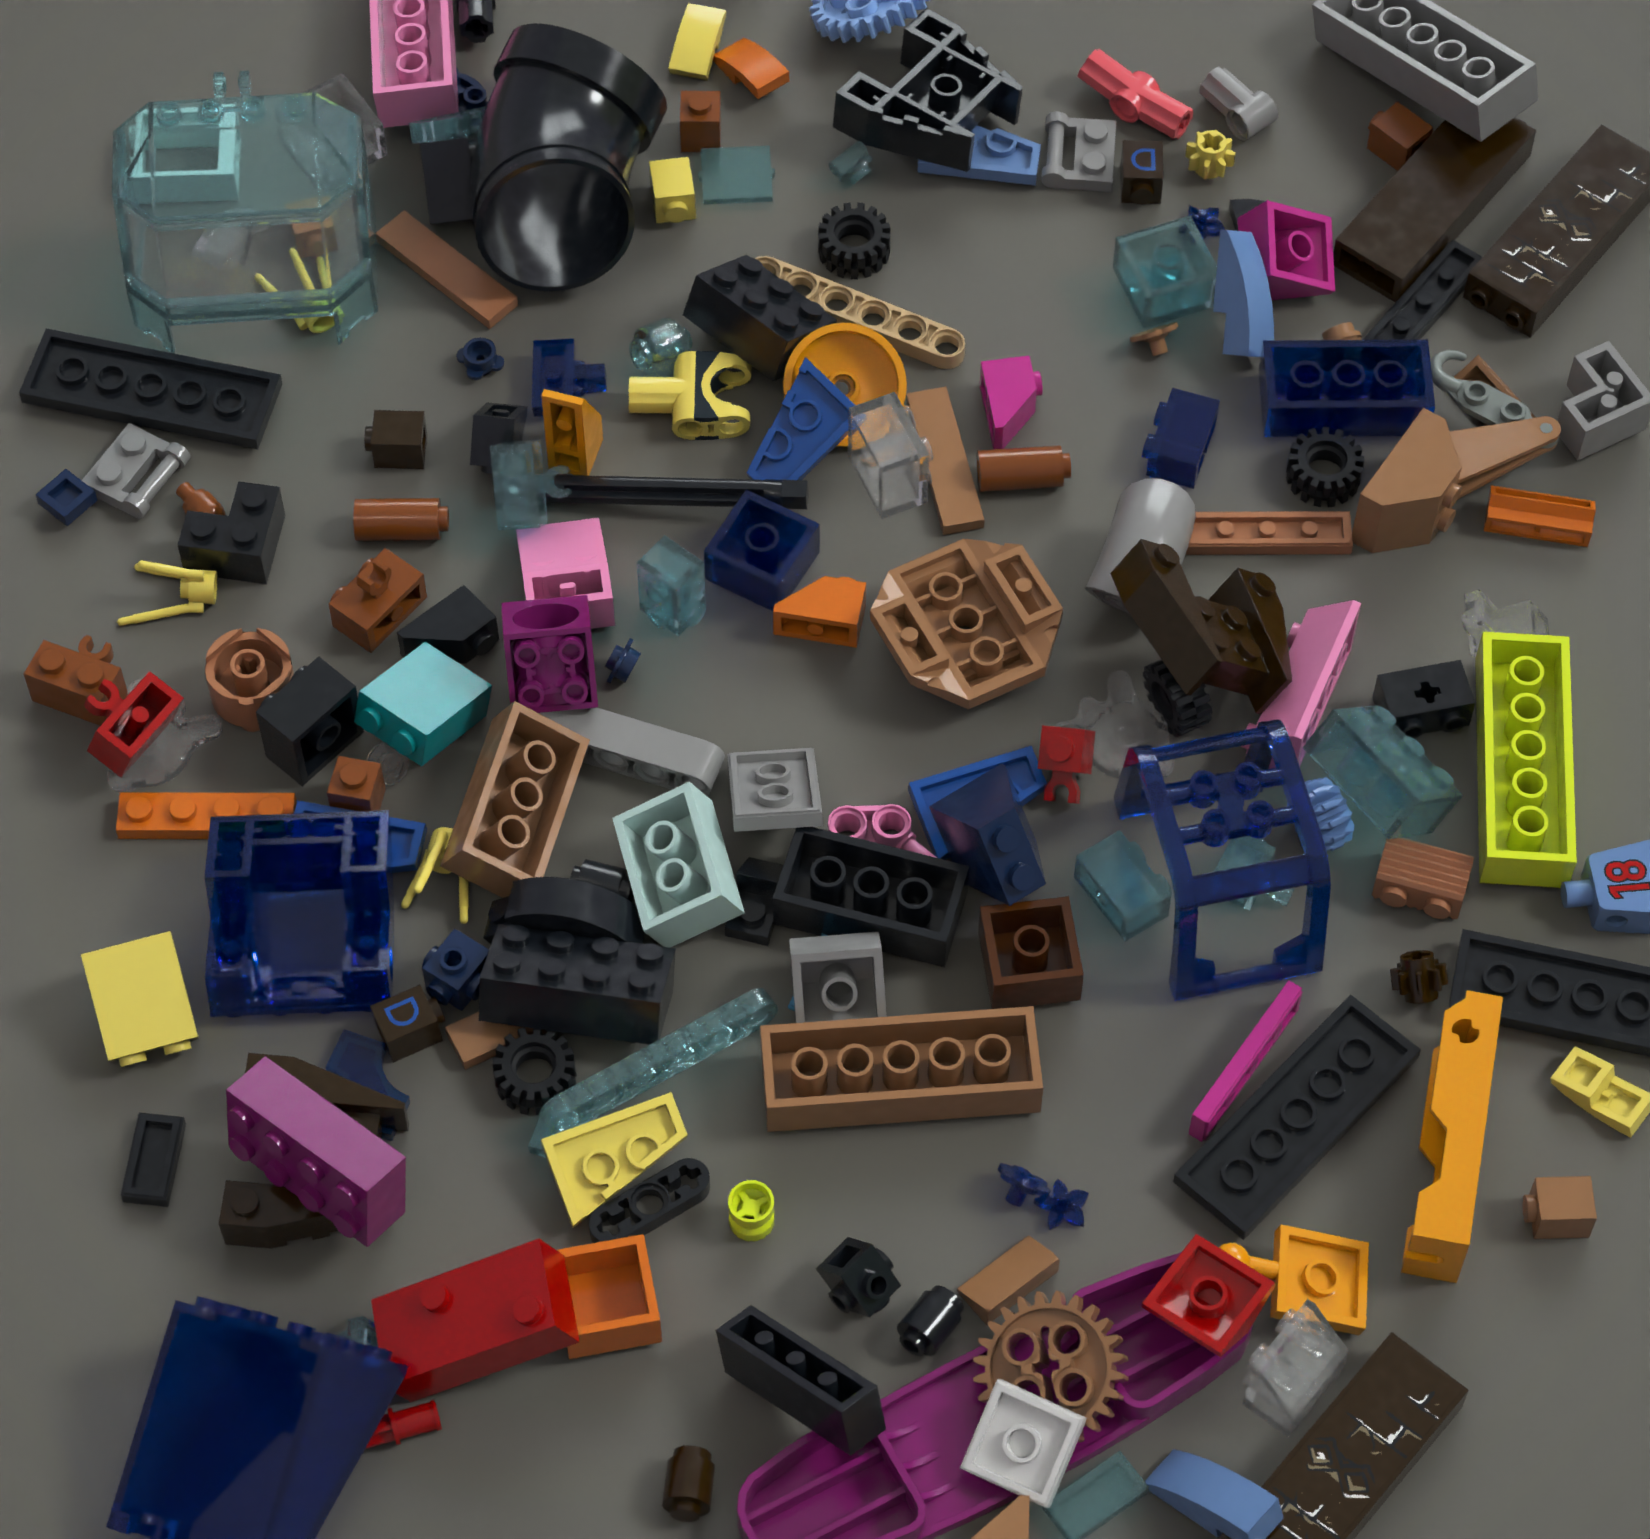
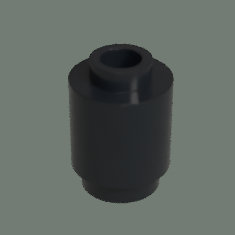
M585 859L581 867L574 866L570 879L603 887L621 895L630 902L633 901L634 895L625 868Z
M936 1285L931 1291H924L897 1325L901 1345L908 1352L916 1356L935 1355L960 1323V1314L964 1310L962 1301L956 1294L943 1286Z

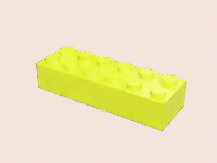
M1482 632L1475 658L1479 883L1561 888L1562 882L1571 881L1577 863L1569 636Z

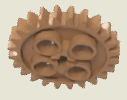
M1036 1291L1035 1303L1032 1306L1025 1298L1020 1296L1017 1298L1019 1311L1016 1313L1003 1306L1001 1312L1005 1322L1002 1325L993 1321H988L987 1323L989 1328L995 1333L993 1339H978V1342L988 1349L987 1355L973 1357V1362L985 1367V1372L973 1377V1382L987 1385L988 1387L986 1391L978 1396V1400L987 1403L996 1380L1002 1379L1022 1389L1036 1384L1040 1390V1397L1053 1402L1052 1390L1054 1384V1391L1059 1399V1406L1086 1417L1087 1420L1084 1426L1096 1432L1101 1431L1096 1417L1100 1413L1106 1417H1114V1413L1107 1406L1109 1399L1123 1401L1124 1396L1114 1390L1115 1383L1126 1382L1129 1378L1116 1371V1366L1127 1362L1128 1356L1114 1353L1113 1351L1114 1348L1123 1342L1121 1336L1106 1335L1113 1326V1321L1109 1318H1104L1095 1322L1100 1309L1092 1304L1082 1312L1083 1299L1077 1295H1074L1066 1306L1065 1294L1061 1291H1055L1051 1303L1048 1302L1044 1293ZM1048 1327L1050 1332L1048 1335V1353L1042 1337V1329ZM1077 1330L1081 1337L1079 1347L1072 1353L1064 1354L1061 1349L1063 1335L1068 1331ZM1031 1337L1034 1343L1032 1355L1024 1361H1018L1015 1356L1017 1343L1023 1338ZM1049 1357L1052 1361L1060 1364L1059 1369L1052 1371V1380L1042 1374V1369L1049 1367ZM1083 1377L1087 1383V1391L1084 1397L1075 1402L1070 1401L1067 1395L1069 1383L1075 1378ZM1083 1430L1078 1439V1442L1080 1443L1084 1441Z

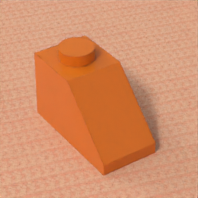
M823 576L774 604L773 634L857 648L866 608V582L856 581L850 577L835 578Z

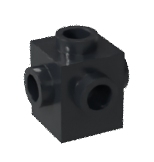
M847 1237L816 1268L831 1289L828 1293L829 1298L845 1313L851 1311L871 1317L874 1313L886 1307L890 1301V1296L901 1286L891 1271L894 1267L893 1263L884 1252L875 1248L873 1244Z

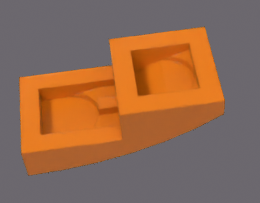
M742 38L713 56L714 63L734 84L742 82L757 99L789 82V71L766 49L749 39Z

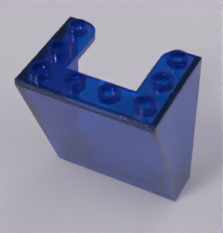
M197 1296L195 1304L175 1300L106 1528L129 1535L131 1533L141 1534L151 1539H315L402 1383L408 1366L390 1361L392 1351L355 1342L353 1339L336 1334L316 1332V1328L289 1321L287 1329L278 1327L279 1317L260 1311L249 1310Z

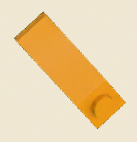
M544 389L541 398L548 469L572 475L589 476L603 441L601 414L584 398Z

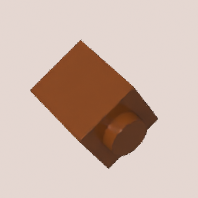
M681 91V152L721 151L720 91Z
M1397 101L1385 112L1383 110L1379 111L1370 121L1367 149L1398 171L1430 137L1433 127Z
M338 756L327 790L329 806L378 815L386 791L381 763Z

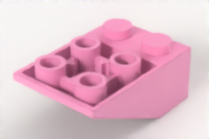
M599 518L516 528L525 600L588 595L591 629L615 626L611 582Z

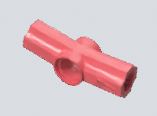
M1095 49L1079 70L1077 77L1109 100L1112 111L1119 119L1128 123H1134L1139 119L1172 139H1179L1186 132L1193 117V109L1161 92L1156 80L1146 72L1134 71L1132 73L1100 49Z

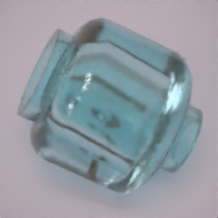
M667 317L636 329L629 345L630 357L637 369L650 376L659 377L674 371V364L679 354L690 351L692 348V338L689 331L677 321Z

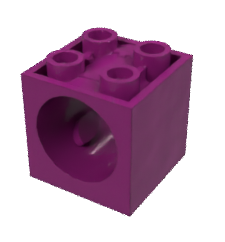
M588 595L501 603L510 704L516 701L537 713L598 707Z

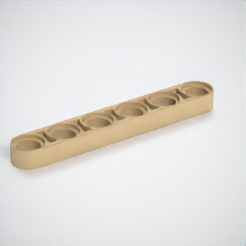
M769 256L755 258L762 263L764 268L778 278L788 281L793 287L796 285L809 287L811 292L805 297L810 301L820 304L824 311L837 319L836 323H854L873 329L885 337L897 352L937 368L953 369L963 362L965 339L959 331ZM833 299H840L845 301L848 306L841 311H833L826 304ZM874 313L882 316L884 321L879 325L872 326L866 324L862 319L866 315ZM905 328H913L918 330L921 335L917 339L906 340L899 333ZM947 342L955 345L958 350L953 354L945 355L938 352L936 347L941 343Z

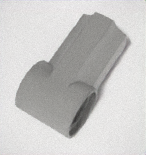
M1218 66L1211 70L1200 84L1199 93L1225 115L1230 131L1240 140L1245 141L1278 118L1277 107L1267 93L1260 90L1253 93L1226 68L1221 69Z

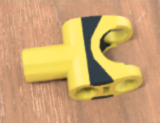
M687 351L680 353L674 359L673 377L629 378V413L672 414V431L676 436L683 439L715 440L740 436L750 428L751 415L749 411L741 406L732 405L731 402L722 401L716 395L724 390L733 389V386L746 384L751 379L752 367L742 358L732 353L716 351ZM735 368V369H739V370H742V371H740V372H731V371H728V370H726V369ZM728 420H740L737 423L726 422Z

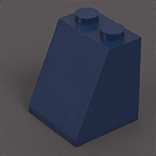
M998 765L929 806L952 862L970 866L969 886L1010 906L1046 884L1035 836L1005 765Z

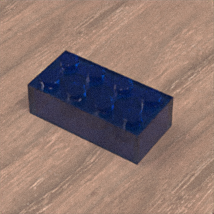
M1428 340L1263 341L1258 372L1264 437H1298L1302 433L1307 437L1308 430L1315 428L1317 434H1321L1322 427H1329V434L1335 435L1336 429L1343 431V436H1403L1423 408L1433 413L1435 411Z

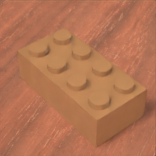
M516 701L497 714L491 721L440 867L502 898L510 896L513 881L532 877H544L590 740Z

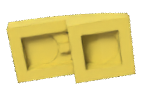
M688 3L668 67L671 74L708 80L715 49L719 48L727 14L726 10Z
M1574 1046L1550 1078L1551 1084L1571 1101L1601 1122L1630 1138L1650 1113L1649 1092L1615 1076L1613 1064Z

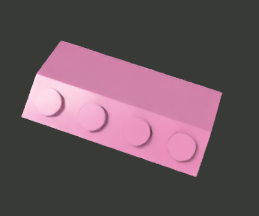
M1351 600L1311 608L1307 610L1301 624L1294 622L1287 638L1288 647L1290 648L1289 658L1292 682L1263 711L1256 725L1248 724L1241 742V747L1247 749L1245 767L1293 784L1351 652L1361 608L1360 602Z

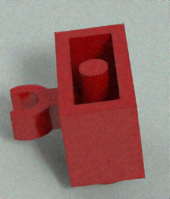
M151 671L147 673L124 700L120 697L117 686L113 682L104 679L98 690L106 695L108 701L100 702L94 696L89 695L84 703L85 708L91 714L107 717L96 730L87 752L121 778L175 718L184 700V697Z

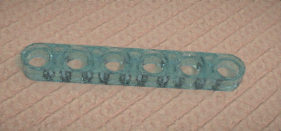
M753 989L557 1094L544 1104L539 1113L540 1119L552 1135L590 1122L759 1030L760 1026L767 1025L775 1017L778 1006L765 989Z

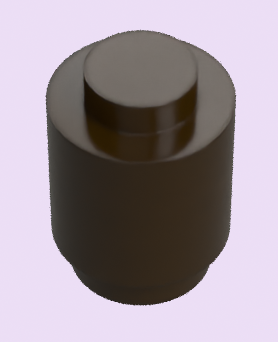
M691 1445L677 1447L673 1452V1457L667 1461L662 1506L667 1512L671 1513L672 1518L678 1521L694 1522L700 1516H704L710 1511L715 1465L711 1461V1453L702 1447Z

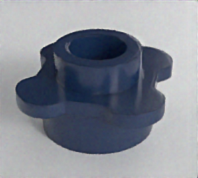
M486 338L471 339L456 354L457 361L465 365L467 377L472 380H479L490 371H500L504 367V358L496 354L493 341Z
M632 638L629 639L625 648L616 645L605 665L607 669L612 671L606 682L611 683L614 677L624 683L628 679L641 655V652L630 647L634 641Z

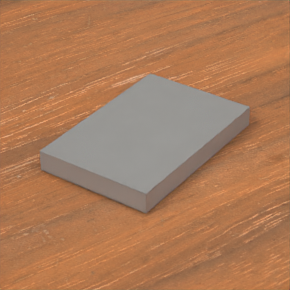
M814 748L734 752L727 754L734 832L823 826Z

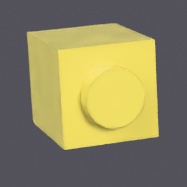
M689 157L649 161L650 187L656 224L666 222L678 223L684 220L696 219L695 192Z

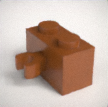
M384 548L375 558L368 559L362 565L359 574L347 586L340 587L333 594L328 603L333 627L372 653L427 598L424 574Z
M89 635L81 639L78 646L79 652L43 640L23 673L32 701L101 726L107 717L91 714L84 706L87 697L92 695L100 702L108 701L106 695L98 690L104 679L113 682L117 686L120 697L123 700L128 696L121 667L110 664L114 657L111 643L106 642L103 649L98 653H90L94 644L92 637Z

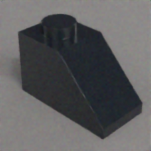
M487 402L473 415L470 465L481 466L482 472L490 474L506 473V468H513L519 458L528 406Z
M462 585L397 632L400 654L403 658L418 646L427 642L451 659L463 664L468 663L477 655L481 656L488 653L499 640L496 616L465 585Z

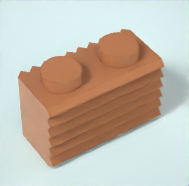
M1388 834L1372 896L1375 899L1380 898L1383 903L1392 907L1407 905L1409 908L1424 909V912L1433 918L1445 919L1450 916L1452 919H1458L1474 857Z

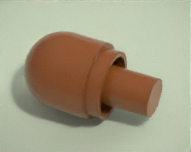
M184 482L177 488L176 494L184 501L182 508L185 511V515L187 510L225 515L223 506L210 492L204 489L195 490L189 482Z

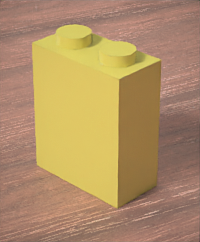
M171 931L81 954L108 1061L118 1059L120 1067H125L147 1061L145 1053L147 1051L163 1047L165 1055H170L192 1048L190 1040L199 1038Z

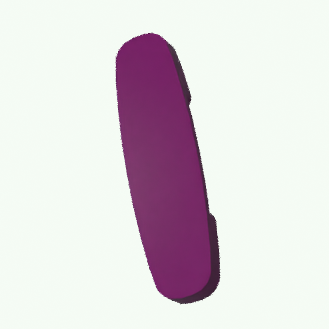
M1181 1252L1139 1265L1081 1288L1074 1294L1083 1299L1082 1312L1092 1304L1100 1309L1095 1322L1104 1318H1109L1113 1321L1114 1324L1106 1335L1121 1336L1123 1342L1114 1348L1113 1351L1114 1353L1128 1356V1361L1116 1366V1371L1129 1378L1126 1382L1115 1383L1114 1390L1124 1396L1123 1401L1109 1399L1107 1406L1113 1411L1114 1417H1106L1101 1413L1096 1417L1101 1431L1096 1432L1087 1426L1083 1427L1084 1441L1081 1443L1077 1442L1065 1473L1147 1426L1205 1388L1241 1360L1249 1344L1252 1327L1242 1339L1222 1357H1219L1142 1308L1144 1299ZM1045 1327L1042 1329V1337L1048 1353V1335L1050 1332L1049 1328ZM1077 1330L1068 1331L1063 1335L1061 1349L1064 1354L1072 1353L1079 1347L1081 1337ZM1031 1337L1023 1338L1017 1343L1015 1356L1018 1361H1024L1032 1355L1034 1343ZM980 1346L881 1399L886 1430L851 1456L814 1431H810L748 1475L738 1495L737 1522L741 1539H933L1015 1500L1019 1495L960 1468L987 1404L978 1400V1396L988 1389L987 1385L973 1382V1377L984 1373L985 1367L973 1362V1357L987 1355L988 1349ZM1049 1357V1367L1042 1369V1374L1052 1380V1371L1059 1369L1060 1364L1052 1361ZM1078 1377L1069 1383L1067 1395L1070 1401L1075 1402L1084 1397L1087 1391L1085 1379ZM1036 1384L1027 1386L1024 1389L1040 1396V1390ZM1053 1384V1403L1059 1405V1399L1056 1397Z

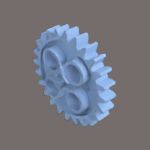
M812 0L813 6L809 7L816 31H820L822 37L829 36L830 41L841 37L842 43H846L852 37H855L856 41L860 42L866 35H870L872 39H875L880 31L889 34L891 33V27L894 25L905 26L904 20L906 18H917L916 10L926 9V1L929 0Z

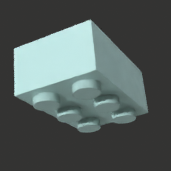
M691 782L678 786L612 818L643 931L663 947L671 948L745 913L713 802Z

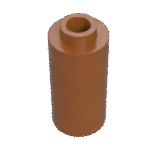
M1061 445L977 450L976 465L979 492L1063 487L1064 478H1071L1070 454L1062 453Z
M440 498L355 499L353 510L355 540H441V532L449 531L448 506H441Z

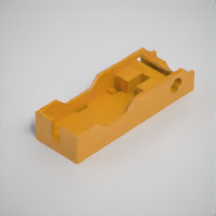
M1466 990L1465 999L1444 1012L1440 1045L1434 1048L1432 1052L1419 1150L1434 1167L1433 1183L1418 1193L1414 1224L1407 1228L1401 1273L1457 1283L1470 1246L1502 1009V996Z

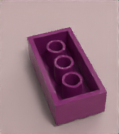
M266 1056L263 1057L226 1089L228 1144L233 1154L240 1160L250 1161L261 1169L274 1185L278 1187L284 1186L298 1196L301 1203L312 1212L318 1211L328 1218L342 1235L348 1238L354 1237L364 1246L368 1247L405 1213L406 1157Z

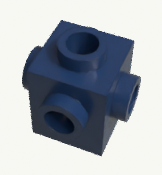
M454 928L440 947L434 946L427 953L422 963L424 982L428 995L431 998L435 997L441 1005L446 1006L449 1003L463 1011L471 999L474 1001L479 999L480 975L489 949Z

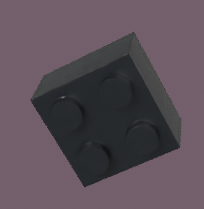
M319 656L308 666L299 668L292 676L290 682L276 694L273 693L267 696L256 711L266 757L303 787L364 732V729L354 722L358 701L356 686Z

